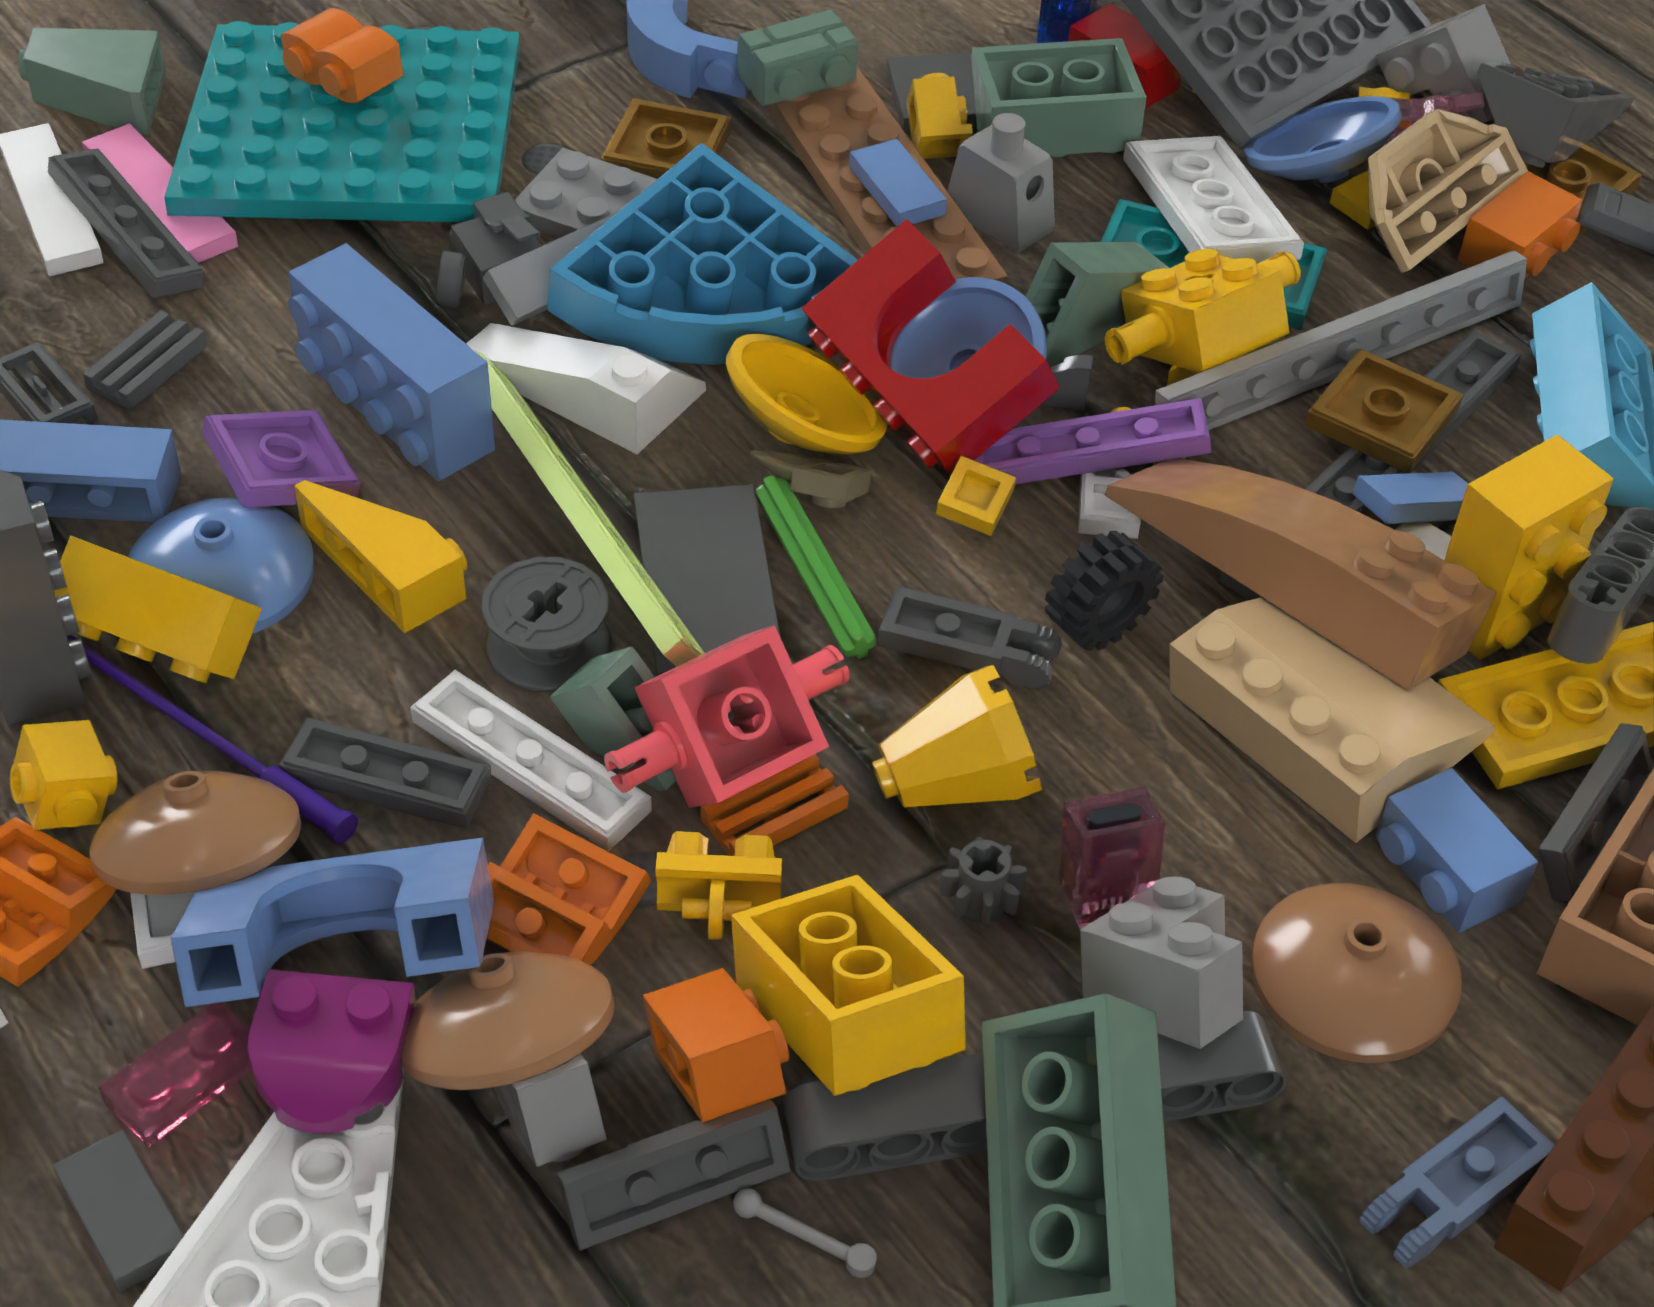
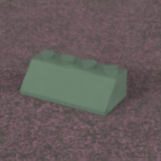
M1105 993L983 1021L982 1036L994 1307H1176L1156 1012Z

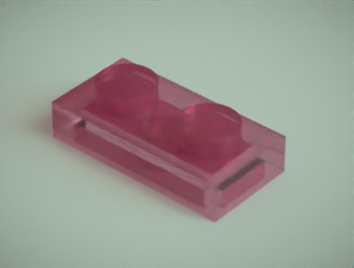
M222 1002L210 1004L100 1085L99 1090L104 1104L149 1148L252 1069L248 1051L250 1029Z

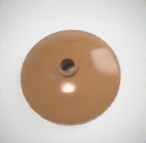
M223 771L180 772L141 790L106 817L90 842L91 862L96 875L103 882L125 892L144 895H176L211 889L248 877L283 856L292 847L300 834V813L296 801L290 794L263 779Z
M1329 883L1308 887L1289 895L1276 904L1261 922L1251 953L1253 983L1257 995L1270 1016L1281 1028L1302 1044L1341 1060L1360 1063H1383L1407 1058L1421 1052L1438 1040L1446 1031L1453 1019L1461 996L1462 978L1458 958L1440 927L1428 915L1410 902L1385 890L1352 883ZM1359 942L1366 943V944H1368V945H1370V946L1363 945V944H1361V943H1359Z
M514 951L483 956L480 967L455 970L417 1000L404 1040L401 1056L402 1067L412 1078L421 1083L453 1090H474L503 1086L545 1073L583 1052L606 1030L613 1017L615 1008L610 983L598 969L565 955Z

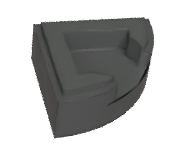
M1069 356L1064 358L1063 363L1051 367L1060 389L1041 405L1085 412L1093 356Z

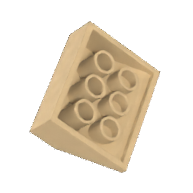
M1263 597L1217 609L1170 643V693L1355 843L1380 824L1389 796L1450 769L1494 734L1495 726L1430 677L1407 691Z

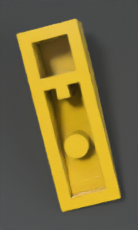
M306 480L294 485L300 523L308 536L404 633L467 599L464 579L467 561L463 551L453 539H444L428 522Z

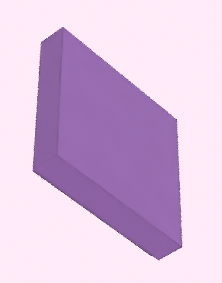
M317 410L205 416L202 434L243 507L295 505L297 500L294 485L303 480L356 498L358 497L361 483Z

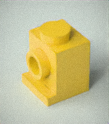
M930 73L920 79H913L906 102L912 143L924 159L956 157L960 145L963 141L972 137L973 131L972 124H967L965 97L957 96L954 76L949 77L945 73Z

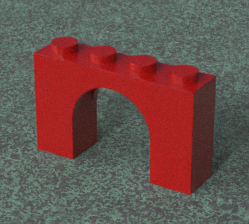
M906 219L801 309L814 327L807 333V336L828 360L835 354L841 358L845 364L839 370L846 380L861 396L870 390L878 398V401L872 405L876 412L894 432L903 426L912 435L906 443L928 469L938 463L951 476L961 456L975 461L1060 389V386L1047 360L1011 324L1005 327L963 364L946 374L932 378H911L900 375L891 369L892 350L903 328L956 283L941 253Z

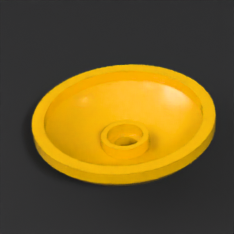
M747 334L737 338L728 351L726 366L734 389L753 416L778 440L811 451L845 455L865 452L875 448L886 433L887 424L872 406L876 402L873 395L866 391L861 396L840 372L839 369L841 367L812 349L777 336Z

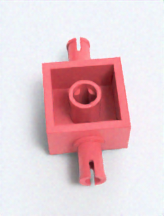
M775 625L744 634L635 686L634 689L653 728V733L604 755L607 772L617 767L622 769L634 763L633 767L610 777V779L620 792L626 793L633 789V787L671 769L688 808L719 803L828 748L829 745L809 700L836 686H842L849 681L850 675L847 665L822 673L823 669L843 660V655L836 647L828 645L823 647L821 651L792 664ZM732 710L735 719L729 721L728 713Z

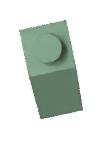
M633 646L590 658L550 696L553 703L584 745L603 758L606 753L612 750L616 751L653 733V728L634 687L654 678V675ZM634 763L627 765L622 769L625 771L633 767ZM669 769L644 783L658 791H664L676 779L672 770Z

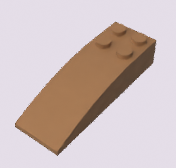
M1182 458L1165 460L1109 484L1104 494L1112 501L1407 691L1467 654L1496 595L1495 591L1479 582L1477 575L1473 571L1459 564L1447 563L1426 550L1424 543L1410 533L1395 531L1332 499L1284 481L1240 469Z
M1654 769L1559 917L1536 973L1636 1025L1641 1023L1652 1005H1654Z

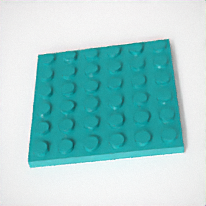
M243 21L217 24L164 199L167 216L466 222L473 220V202L500 194L521 50L520 32L504 31L500 28H485L480 31L454 30L445 26L431 29H403L397 25L382 26L380 29L390 34L399 43L403 76L357 103H347L328 94L322 85H311L299 78H295L285 67L282 58L281 34L299 24L288 22L277 26L251 25Z

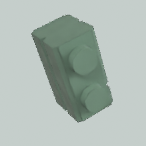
M832 9L767 26L763 30L756 29L744 32L738 36V75L749 90L752 89V94L762 107L785 100H792L799 96L828 88L839 87L856 79L857 38L847 26H843L841 19Z

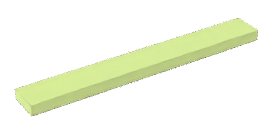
M475 350L477 354L488 362L492 410L661 653L676 667L705 654L511 380L482 352L478 353Z

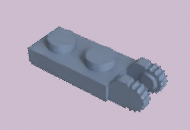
M1500 1097L1401 1172L1399 1180L1367 1206L1359 1222L1374 1235L1398 1219L1411 1203L1427 1216L1428 1219L1422 1222L1416 1229L1409 1231L1400 1240L1396 1247L1397 1249L1394 1251L1393 1256L1408 1269L1433 1252L1446 1236L1450 1240L1535 1175L1555 1145L1504 1097Z

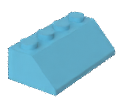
M1591 282L1532 313L1534 338L1530 340V347L1537 362L1538 375L1534 376L1533 383L1540 397L1541 413L1537 415V423L1544 436V441L1558 434L1614 478L1605 505L1642 507L1654 510V371L1651 351Z

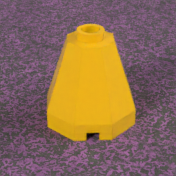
M994 665L986 666L961 676L878 744L882 758L873 761L872 767L886 799L897 795L903 807L1018 800L1042 790L1039 777H1025L1024 771L1036 767V762L1013 700L1007 689L994 693L988 684L989 681L1000 677Z

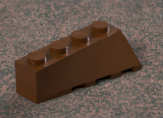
M1652 1005L1514 1203L1494 1246V1249L1560 1292L1622 1243L1630 1231L1650 1215L1654 1217V1005Z

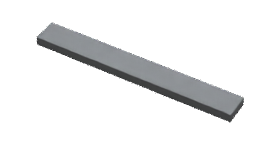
M1513 250L1157 389L1155 405L1201 398L1208 430H1212L1333 381L1359 349H1363L1386 360L1520 306L1527 258Z

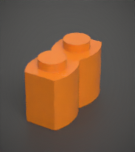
M337 8L326 9L281 34L282 58L289 73L308 84L322 85L328 94L344 102L357 103L403 76L399 43L390 34L378 27L371 25L362 26L353 16Z

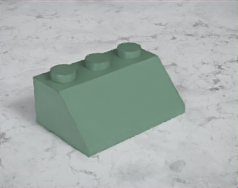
M1122 38L972 48L971 61L978 132L992 125L993 119L997 115L1013 113L1025 120L1024 138L1053 157L1095 152L1112 154L1124 151L1127 142L1140 141L1147 97Z

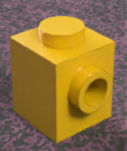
M90 720L26 724L22 726L14 763L11 767L10 788L15 803L24 805L33 830L101 824L107 798L113 795L117 788V770L113 758L110 755H104Z

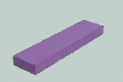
M1199 398L1013 428L974 461L1016 477L1015 484L1209 454L1211 453V441L1202 400Z

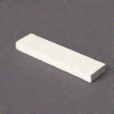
M47 123L0 134V152L48 276L104 263L101 249L91 224L47 173L49 157L61 154L50 124Z
M457 670L451 672L410 707L413 723L467 759L490 765L491 775L608 852L652 811L650 795L636 786L626 793L620 792L610 779V777L617 775L613 771L607 772L605 766Z

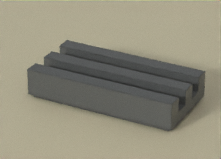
M160 310L83 373L86 389L124 408L132 410L208 346L205 331L198 327L189 331L187 322L179 318L171 323L170 314Z
M39 342L0 358V392L25 421L75 424L76 419L82 418L89 424L98 419L93 402ZM32 361L69 404L62 407L48 391L46 385L38 376L34 375L25 363ZM9 370L16 375L48 414L45 415L9 374Z

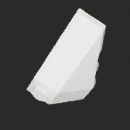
M490 323L466 343L474 351L482 352L511 380L522 396L635 454L641 452L706 391V382L662 360L621 346Z

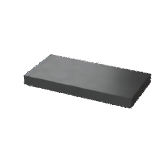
M753 484L634 493V510L642 566L704 653L744 634L775 625L780 636ZM652 640L656 676L676 666L661 653Z

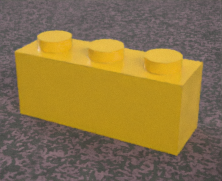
M70 535L60 560L67 587L54 590L55 597L69 594L79 628V633L76 634L95 641H99L102 631L119 637L115 649L149 662L153 661L156 652L174 658L169 670L203 683H207L211 672L235 679L261 613V607Z

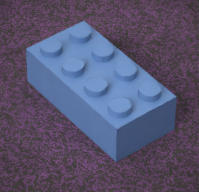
M347 243L288 272L292 298L288 300V306L297 326L299 342L296 343L295 349L301 364L309 373H317L324 379L341 402L352 404L362 413L370 427L377 434H385L399 446L402 454L410 464L414 466L420 465L439 482L495 451L488 362Z

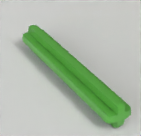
M774 475L763 478L764 484L756 488L755 496L843 655L846 657L855 656L857 659L868 656V650L876 645V636L793 491H790L791 487L788 481L784 478L776 479Z

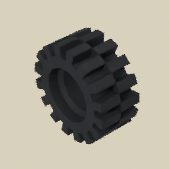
M1109 531L1107 537L1101 533L1094 536L1091 547L1085 542L1077 548L1079 556L1074 561L1070 557L1062 564L1066 569L1062 575L1055 574L1050 582L1055 589L1046 592L1045 601L1048 603L1044 607L1046 614L1081 648L1083 647L1087 651H1092L1094 647L1097 650L1105 649L1108 640H1111L1113 643L1118 642L1122 639V631L1124 629L1131 632L1138 625L1134 620L1140 614L1146 616L1152 608L1147 603L1149 600L1157 599L1160 589L1156 586L1163 582L1160 564L1123 532L1120 534L1118 531Z

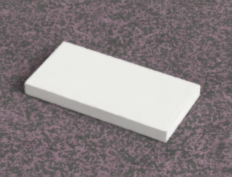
M1221 136L1130 141L1125 144L1123 160L1189 253L1201 249H1214L1221 256L1234 259L1252 258L1256 260V263L1273 257L1280 251H1284V253L1290 252L1297 260H1301L1304 242Z

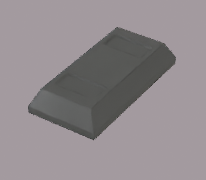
M1602 183L1589 185L1586 189L1578 223L1654 255V205Z

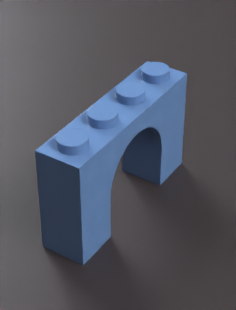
M483 838L270 866L238 881L211 889L196 891L171 937L185 1007L259 997L268 969H271L273 964L283 955L309 942L354 931L387 930L398 932L407 977L480 967L494 907Z

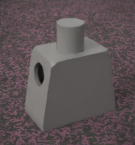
M1002 113L994 117L992 125L966 139L960 145L947 192L971 224L1018 254L1054 231L1053 160L1049 153L1024 138L1025 120L1021 116L1013 113Z

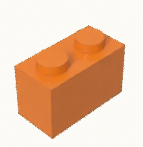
M1528 171L1469 218L1457 261L1472 267L1515 250L1527 258L1525 279L1529 275L1537 276L1543 270L1549 258L1559 250L1562 252L1567 251L1575 241L1580 231V223L1576 222L1583 199Z
M724 968L643 995L656 1058L702 1123L786 1094L781 1064L789 1061V1050L783 1031L775 1019L766 1021L761 1014L759 1004L753 992L749 988L741 990Z

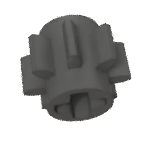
M976 837L975 841L966 845L962 851L956 848L949 850L947 870L941 871L939 894L945 897L955 896L953 916L956 918L964 916L971 921L983 922L984 926L990 925L992 920L998 918L1003 911L1011 915L1017 912L1019 892L1024 891L1027 870L1023 866H1011L1012 847L1010 845L1002 846L997 842L982 840L981 837Z

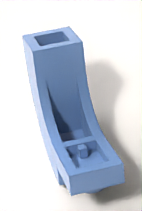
M626 0L628 52L635 67L648 80L669 92L691 98L698 87L746 98L750 90L739 78L737 71L738 41L704 34L685 26L688 22V0Z

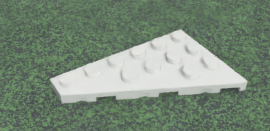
M403 1081L398 1093L387 1107H384L380 1102L371 1110L357 1116L353 1128L342 1132L316 1134L295 1130L282 1124L277 1119L274 1111L133 1307H380Z

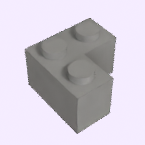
M1485 4L1413 32L1375 55L1389 88L1398 92L1410 93V95L1431 88L1440 110L1473 118L1481 123L1493 118L1477 73L1481 62H1503L1511 65Z
M1165 877L1157 880L1153 886L1125 903L1114 906L1108 913L1080 929L1083 998L1106 993L1156 1012L1158 1034L1199 1049L1243 1020L1242 942L1225 936V895L1197 887L1192 880L1187 878Z

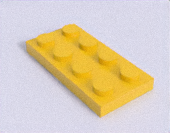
M1654 622L1622 630L1603 659L1597 663H1578L1557 654L1553 649L1445 677L1438 681L1439 685L1495 726L1494 734L1471 752L1497 790L1594 763L1620 723L1642 726L1646 734L1648 747L1654 746Z

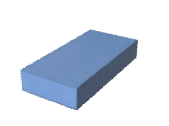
M898 139L850 152L849 168L896 227L906 219L912 224L946 215L947 198Z
M1455 472L1359 475L1353 495L1386 524L1457 520L1468 483Z

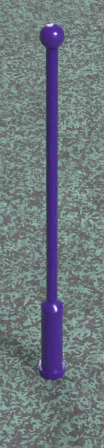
M67 635L68 642L77 639L72 635ZM82 642L89 663L256 777L286 791L296 801L300 815L324 830L329 839L337 844H342L354 834L358 826V817L349 810H341L278 766L274 765L267 768Z

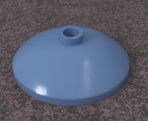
M1366 96L1337 100L1308 108L1276 130L1245 146L1246 160L1250 166L1260 172L1286 179H1318L1320 183L1340 180L1349 174V169L1368 160L1371 155L1392 137L1402 119L1400 107L1397 101L1391 98Z
M981 277L955 279L956 283L903 328L892 350L891 369L900 375L911 378H932L946 374L963 364L1009 324L1046 359L1047 339L1045 329L1034 306L1021 292L1012 286L994 279Z
M238 498L202 500L168 513L151 525L138 538L128 556L142 563L261 607L262 610L252 634L272 626L291 613L307 594L315 571L311 541L304 528L293 517L274 506L243 507Z

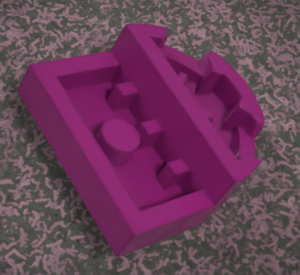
M268 969L249 1031L248 1051L257 1093L274 1109L277 1119L282 1124L308 1133H337L353 1128L357 1116L371 1110L380 1102L384 1107H387L392 1102L403 1081L401 1056L406 1032L416 1002L414 983Z

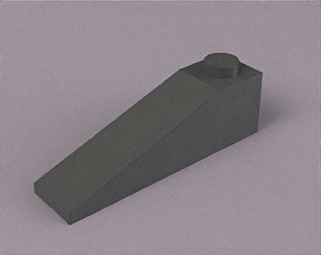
M1481 62L1477 72L1495 124L1508 129L1522 160L1538 167H1544L1546 162L1566 160L1583 144H1586L1630 108L1635 98L1585 77L1558 72L1554 76L1530 67H1526L1523 76L1514 75L1516 67L1503 62Z

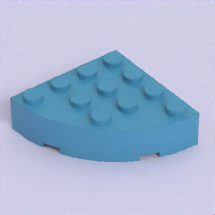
M701 143L550 268L547 310L585 335L610 345L621 346L659 360L705 365L726 364L727 353L734 341L747 334L777 336L803 346L812 344L813 342L807 336V333L814 327L801 308L858 259Z

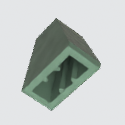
M33 28L27 48H22L19 52L20 76L23 80L29 81L34 102L114 128L130 123L141 135L149 136L166 76L158 31Z
M1051 242L1025 296L1034 306L1045 329L1047 339L1046 360L1050 368L1064 362L1066 357L1078 355L1104 342V337L1108 330L1126 324L1120 290L1142 281L1141 276L1148 271L1169 267L1137 242Z

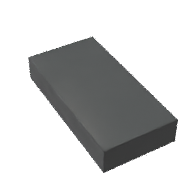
M122 1129L53 1164L52 1166L60 1185L119 1294L157 1274L184 1235L124 1130Z

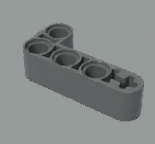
M1642 507L1626 510L1572 579L1547 639L1550 647L1557 654L1578 663L1591 664L1599 662L1603 659L1649 594L1654 597V510Z

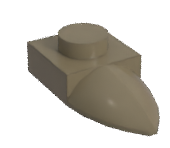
M751 451V457L774 475L791 482L790 491L811 495V503L828 508H842L846 506V502L869 493L872 469L799 454Z

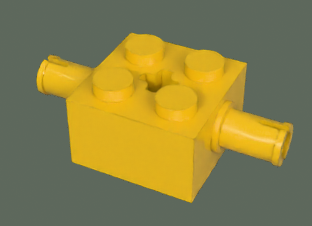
M1201 249L1187 254L1185 261L1176 266L1148 271L1141 276L1142 281L1120 290L1126 324L1106 332L1104 337L1106 350L1116 363L1126 364L1131 359L1140 355L1197 373L1244 356L1290 334L1283 288L1293 286L1299 282L1301 277L1299 263L1290 252L1284 253V251H1280L1273 257L1256 264V260L1252 258L1234 259L1221 256L1214 249Z

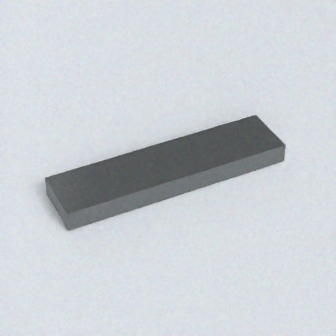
M98 148L49 157L47 173L152 298L203 288L205 271Z

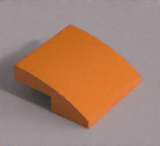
M533 813L501 866L492 862L488 864L494 907L486 940L507 952L531 951L573 957L591 966L626 922L651 884L652 879L647 871Z
M14 817L0 826V977L17 987L39 972L89 925L117 890L103 882L96 875L90 858L41 830H33L32 825L18 817Z

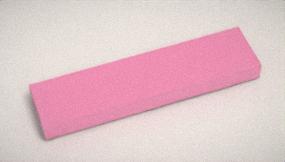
M130 123L82 141L84 151L98 148L197 263L238 247L236 231L222 217L167 216L164 196L173 167Z

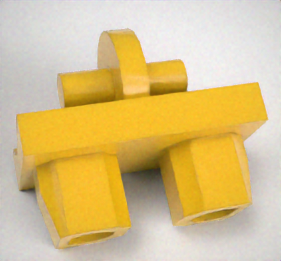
M676 831L672 834L667 852H657L655 869L657 878V910L682 911V918L708 920L709 940H723L724 920L731 921V914L781 899L782 858H775L772 839L769 836L743 835L741 838L736 839L735 855L724 856L708 855V838L700 832Z

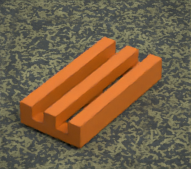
M814 754L719 803L700 806L701 821L729 856H734L736 839L741 838L743 835L769 836L772 839L773 846L847 809L849 793L842 785L835 787L834 775L827 767L822 770L819 768V758ZM816 793L820 795L786 813V808ZM762 820L765 823L737 838L734 836V834Z

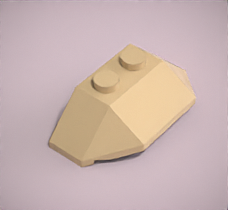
M1436 109L1427 113L1368 158L1369 214L1392 260L1400 272L1403 273L1411 270L1465 227L1471 216L1528 172L1506 127L1495 124L1488 126L1473 118Z

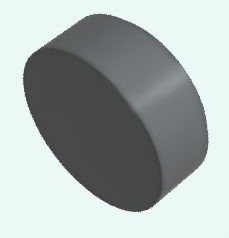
M443 251L437 284V306L457 309V306L461 305L466 273V256H464V253Z

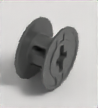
M534 557L515 562L494 575L483 591L481 613L489 628L485 653L493 671L509 684L530 691L555 692L590 658L609 653L611 636L604 623V619L608 614L609 594L601 578L584 564L563 557Z

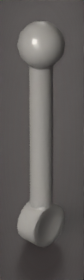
M741 1189L735 1194L733 1208L740 1217L748 1219L757 1216L846 1261V1269L854 1277L865 1278L874 1272L877 1256L871 1246L858 1243L850 1247L763 1203L760 1194L754 1189Z

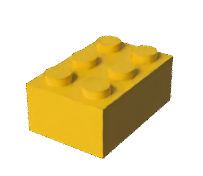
M1558 434L1467 485L1444 561L1459 564L1470 569L1477 575L1480 583L1496 592L1468 650L1479 660L1484 659L1502 647L1505 649L1513 648L1524 639L1530 630L1546 621L1554 623L1570 582L1591 556L1588 548L1595 529L1602 523L1607 514V507L1604 504L1614 478Z
M859 875L731 914L736 984L741 990L749 988L753 992L763 1017L767 1021L775 1019L778 1022L788 1045L834 1096L848 1091L863 1089L871 1083L913 1068L928 1066L936 1060L966 1050L964 975Z

